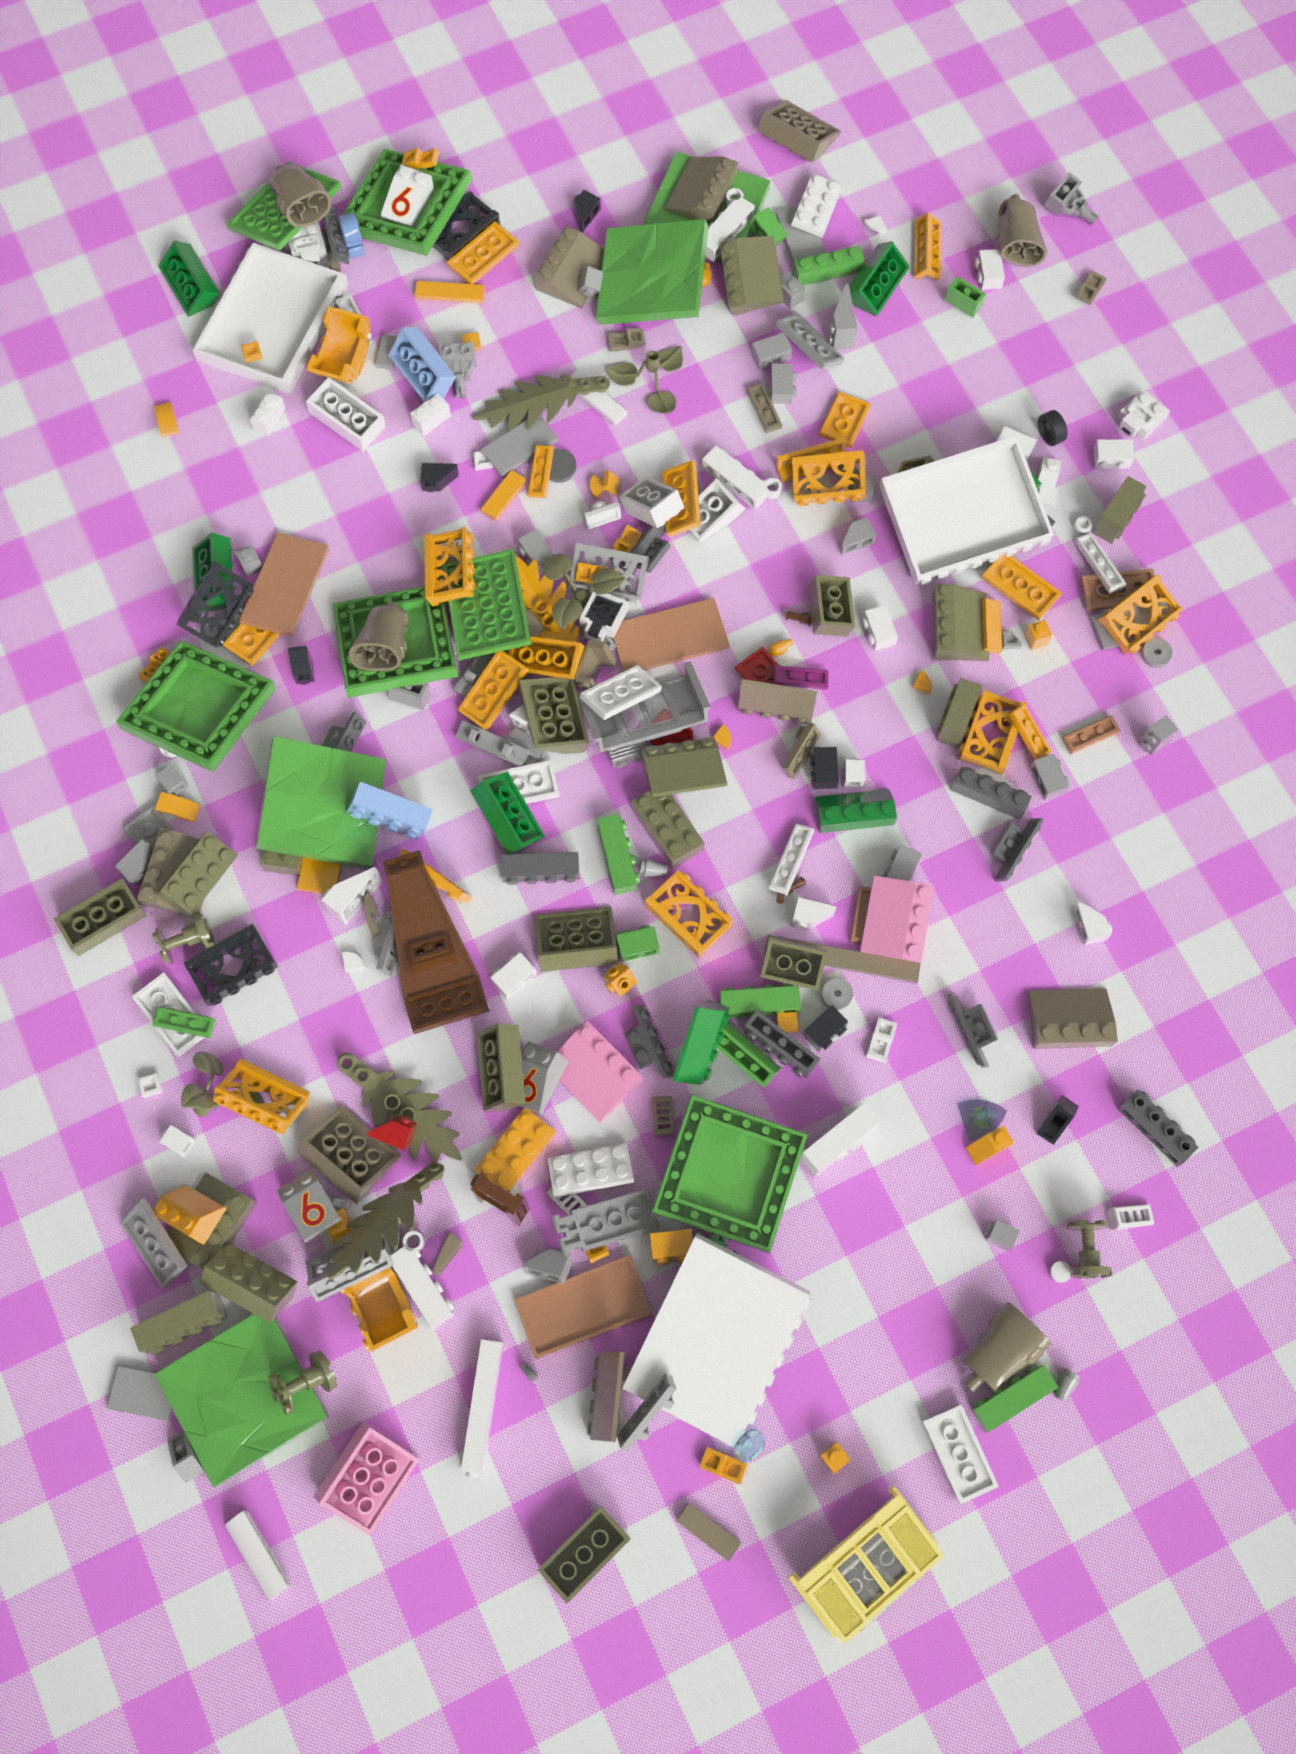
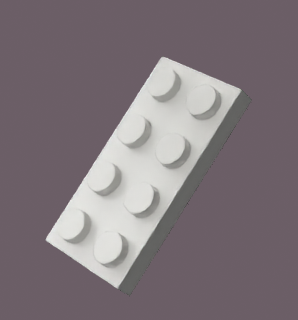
M812 173L791 226L823 238L843 185Z
M637 665L581 692L580 699L605 720L661 692L662 686Z
M552 760L478 775L480 784L486 779L508 771L526 804L560 797Z
M162 973L132 996L152 1024L158 1006L196 1014L165 973ZM155 1027L178 1057L204 1039V1037Z
M627 1143L547 1158L554 1198L634 1182Z
M962 1405L923 1421V1425L959 1504L999 1487Z

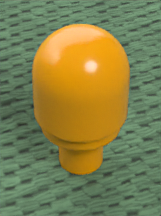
M709 263L704 264L703 287L708 286L711 282L712 271L710 270Z
M791 638L785 641L782 639L777 640L769 646V653L773 657H779L788 651L787 648L794 643Z

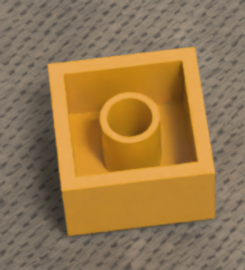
M692 1230L650 1233L653 1263H657V1266L670 1265V1261H677L678 1264H682L693 1242Z

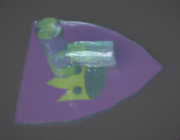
M975 1099L957 1103L969 1142L978 1140L996 1130L1007 1113V1110L1000 1105L987 1100Z

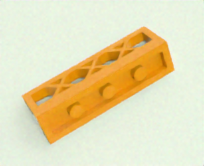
M927 212L915 220L914 277L919 280L928 274L937 281L941 278V221Z
M844 437L778 456L776 470L781 483L793 480L792 457L845 452L846 441ZM820 467L814 468V471H815V472H820V471H821V468H820ZM799 469V478L806 476L803 469Z

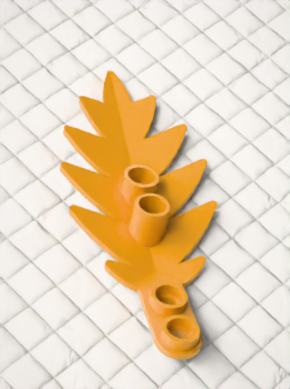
M516 555L525 607L530 609L529 611L545 628L537 637L576 642L579 628L576 627L572 631L574 622L561 630L552 614L554 604L559 599L565 598L566 583L562 582L552 595L553 580L546 578L545 575L540 580L537 561L534 559L527 566Z

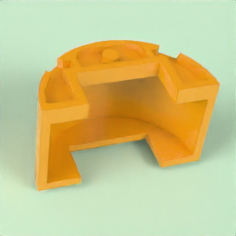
M328 306L327 312L323 314V323L327 328L326 335L322 337L320 351L316 355L312 354L310 360L307 361L306 370L311 374L353 384V379H358L367 358L370 343L367 333L370 334V321L367 316Z
M391 1267L341 1291L342 1295L346 1293L351 1299L352 1305H350L353 1315L359 1317L361 1323L358 1324V1327L365 1337L362 1341L367 1351L371 1350L373 1352L419 1328L417 1321L415 1322L414 1320L416 1317L407 1295Z

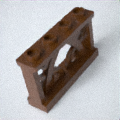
M481 1172L480 1175L476 1174L470 1183L472 1186L471 1191L477 1201L482 1203L485 1200L508 1214L511 1221L520 1226L530 1210L524 1196L519 1193L516 1196L510 1194L490 1182L484 1172Z

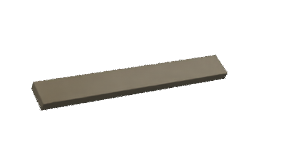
M767 935L764 955L766 954L769 937L827 950L824 964L827 967L918 983L921 963Z

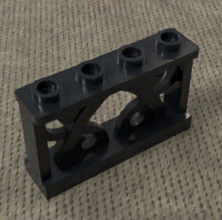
M469 191L463 195L439 235V238H446L436 240L432 247L449 261L491 224L497 222L500 225L499 213L495 209L492 210L473 195V192ZM472 205L477 208L475 213H473L472 207L470 210L467 209ZM469 221V231L467 233L457 232L452 234L453 222ZM448 242L449 248H446L443 244Z
M212 561L175 625L215 648L222 646L227 638L225 636L228 630L231 631L236 623L234 621L236 615H240L245 607L243 605L244 601L252 596L254 584L218 562ZM220 570L232 579L224 583L217 572ZM237 582L241 584L242 592L240 595H235L234 590L237 588L228 590L227 587L231 583ZM211 585L215 586V590L218 586L220 588L215 593H211L209 590ZM223 593L226 612L208 617L209 610L207 604L202 600L203 596L216 597ZM232 600H237L235 606L233 607ZM200 606L204 608V617H201L202 612H197V608ZM226 619L225 623L222 626L219 622ZM188 622L200 623V633L187 626ZM206 624H209L211 632L213 627H217L218 633L215 637H208L206 635Z
M253 924L183 962L208 1006H215L221 1003L223 998L228 995L237 994L246 985H253L257 982L258 978L272 974L278 967ZM256 938L261 949L252 950L251 940ZM241 947V950L239 952L245 951V953L235 954L234 951L235 949ZM229 954L236 959L244 958L237 976L218 973L224 964L223 956ZM261 954L265 956V963L255 967V963L260 960L252 958V955ZM216 960L219 962L217 967L211 965ZM198 970L207 975L202 983L196 974ZM213 978L214 980L211 983L212 989L215 985H219V989L209 993L206 990V986Z

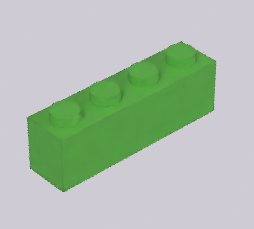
M860 245L794 260L793 276L804 286L857 274L863 267L865 259Z
M620 814L597 819L615 895L636 891L640 879L638 872L634 873L633 866L636 864L634 855L629 853V848H631L630 839L625 837L624 831H627L625 820H621Z
M783 984L782 987L765 985L763 988L757 989L754 986H747L743 990L725 988L724 991H720V1004L730 1007L728 1013L730 1018L752 1017L756 1010L764 1016L787 1012L800 1013L801 1011L799 986L792 984Z
M731 1024L724 1025L722 1031L724 1038L717 1048L763 1088L767 1086L782 1068Z
M1037 1364L1026 1370L1028 1374L1021 1378L1020 1375L1014 1377L1009 1381L1010 1386L1005 1389L1000 1387L997 1389V1392H991L993 1396L988 1400L984 1397L974 1403L975 1408L971 1411L985 1433L991 1432L1059 1388L1045 1365L1039 1367Z

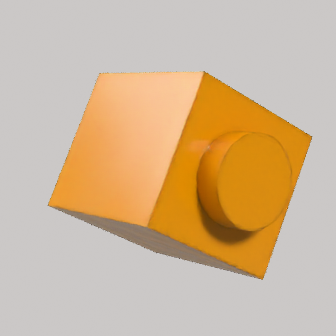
M1046 620L1028 625L1024 634L1031 650L1048 645L1053 635Z
M835 1442L819 1455L832 1474H835L851 1460L838 1442Z

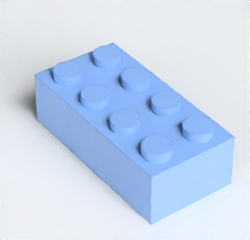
M418 327L401 329L388 356L424 402L437 393L444 399L456 377Z
M359 782L353 791L346 812L350 813V816L353 818L366 819L372 825H382L390 832H400L409 839H418L426 830L433 809Z

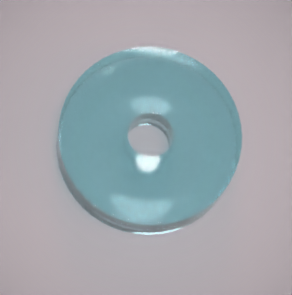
M758 1429L746 1431L738 1439L734 1447V1455L743 1463L754 1460L764 1448L765 1436Z

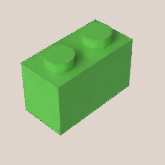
M769 207L754 215L748 222V226L756 237L774 236L775 246L780 245L788 236Z
M957 276L947 289L945 301L973 318L983 307L986 293Z
M642 926L636 931L624 930L617 935L622 962L660 953L654 926Z

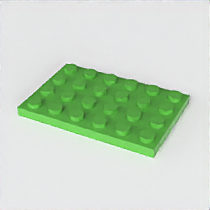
M288 161L284 166L291 165L294 163ZM301 167L311 178L320 181L330 198L342 187L338 180ZM269 182L226 224L228 230L279 251L302 229V227H294L286 216L283 215L278 207L277 197L270 188Z
M509 549L474 557L472 559L475 568V574H473L475 582L474 596L449 600L458 659L464 660L531 645L515 550ZM460 562L443 564L444 572L450 576ZM463 580L459 581L458 584L460 586H456L455 583H453L452 588H461L463 586Z

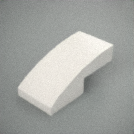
M878 1018L866 1058L885 1064L898 1023Z

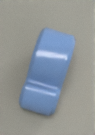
M355 214L340 215L338 221L349 258L365 255Z

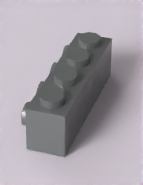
M962 766L951 788L953 792L1019 820L1023 817L1032 797L1024 790L1014 789L1005 782L995 781L989 775H981L970 767Z
M578 852L501 855L503 883L508 885H516L518 882L536 884L537 881L555 883L560 880L571 883L580 880Z
M756 1010L744 1026L745 1035L750 1040H756L762 1044L761 1048L764 1051L775 1054L777 1056L776 1059L781 1064H788L793 1068L792 1071L800 1078L803 1076L807 1079L820 1061L817 1055L758 1010Z
M1138 1089L1118 1110L1176 1167H1179L1199 1148L1196 1145V1141L1190 1135H1186L1180 1130V1125L1174 1120H1170L1160 1106L1154 1105L1147 1093Z

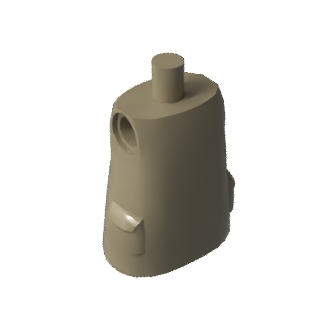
M294 164L283 167L277 166L270 175L268 182L277 197L278 207L294 227L310 226L328 214L331 207L329 194L319 180L311 178L300 166Z
M1014 194L1009 199L1004 200L999 207L1000 233L997 239L1001 256L1013 264L1026 267L1036 266L1045 260L1048 251L1038 224L1035 207L1029 202L1020 199L1018 194Z
M394 602L388 603L387 606L371 609L365 624L350 648V662L355 667L367 671H390L398 668L407 650L405 642L409 621L407 612L398 607Z
M1008 1301L989 1320V1328L977 1346L963 1360L974 1372L964 1383L972 1392L983 1382L991 1390L997 1392V1389L1002 1387L1014 1373L1027 1365L1034 1364L1035 1361L1044 1355V1351L1052 1345L1049 1338Z

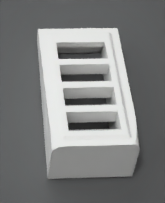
M552 1188L546 1192L567 1216H570V1210L578 1203L580 1204L579 1208L587 1206L577 1194L569 1195L561 1202L559 1200L561 1197L554 1198ZM574 1198L575 1201L566 1207L565 1204Z
M1150 1204L1114 1207L1107 1210L1111 1230L1154 1225ZM1140 1210L1143 1211L1145 1221H1142ZM1132 1211H1134V1213H1135L1136 1222H1135V1220H1134V1216H1133V1212H1132ZM1124 1212H1126L1128 1223H1126Z

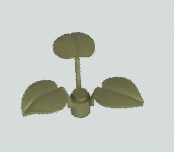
M681 346L669 348L659 353L657 351H649L646 354V361H642V366L638 372L635 365L627 362L606 367L607 373L613 382L621 386H630L635 383V377H639L646 366L649 372H654L657 394L649 396L647 401L648 407L652 411L662 414H668L675 410L676 398L670 391L660 393L658 369L663 367L664 370L669 372L680 369L683 365Z
M564 554L549 556L543 566V573L546 578L558 580L565 575L576 593L575 599L561 598L554 604L552 614L558 627L563 630L567 625L580 617L593 593V589L598 595L607 594L624 582L625 577L611 568H602L592 576L594 584L590 585L589 593L584 590L578 591L567 573L573 568V562L570 557Z
M197 1052L193 1056V1063L201 1072L210 1074V1078L205 1090L196 1084H187L182 1091L181 1106L182 1108H193V1111L198 1116L206 1117L212 1108L216 1110L219 1106L218 1103L213 1101L214 1096L208 1093L214 1074L221 1076L224 1072V1067L221 1061L212 1054ZM249 1092L254 1103H265L259 1092Z

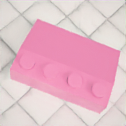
M873 876L860 952L921 963L935 886Z
M588 1021L558 1051L560 1055L569 1061L559 1081L599 1122L643 1082L641 1074Z
M363 1421L314 1494V1498L320 1505L371 1535L420 1459Z

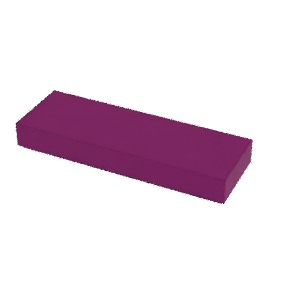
M774 665L773 684L827 690L828 670Z

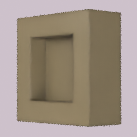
M330 251L331 259H328L329 269L340 272V262L334 260L332 251Z

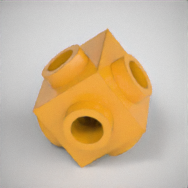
M622 962L610 968L603 975L607 982L604 984L610 993L615 992L618 996L627 993L630 988L638 983L631 970Z

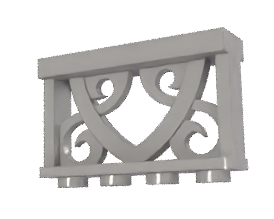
M576 543L570 578L578 591L590 590V585H592L575 580L581 551L585 552L587 564L593 565V562H597L596 557L600 556L602 563L598 564V566H604L608 562L609 557H613L615 568L625 577L624 582L619 586L621 592L611 591L608 594L618 598L619 596L626 597V601L633 603L641 600L649 556ZM621 561H625L626 565L623 568L627 569L626 571L619 567ZM638 562L642 563L639 579L632 574ZM629 577L634 579L637 584L634 592H627L625 590L626 585L632 587L631 582L627 580Z
M382 1237L380 1262L376 1264L365 1251L363 1262L357 1274H354L348 1267L334 1279H328V1275L336 1263H330L329 1258L347 1245L334 1246L305 1261L308 1275L307 1287L316 1303L393 1266L388 1241L385 1237Z

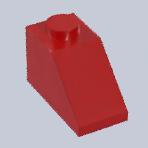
M397 1116L373 1127L367 1136L405 1150L411 1144L417 1123L413 1122L410 1117Z

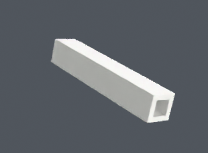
M481 1340L461 1466V1471L466 1472L465 1476L478 1478L479 1474H484L503 1350L502 1342Z

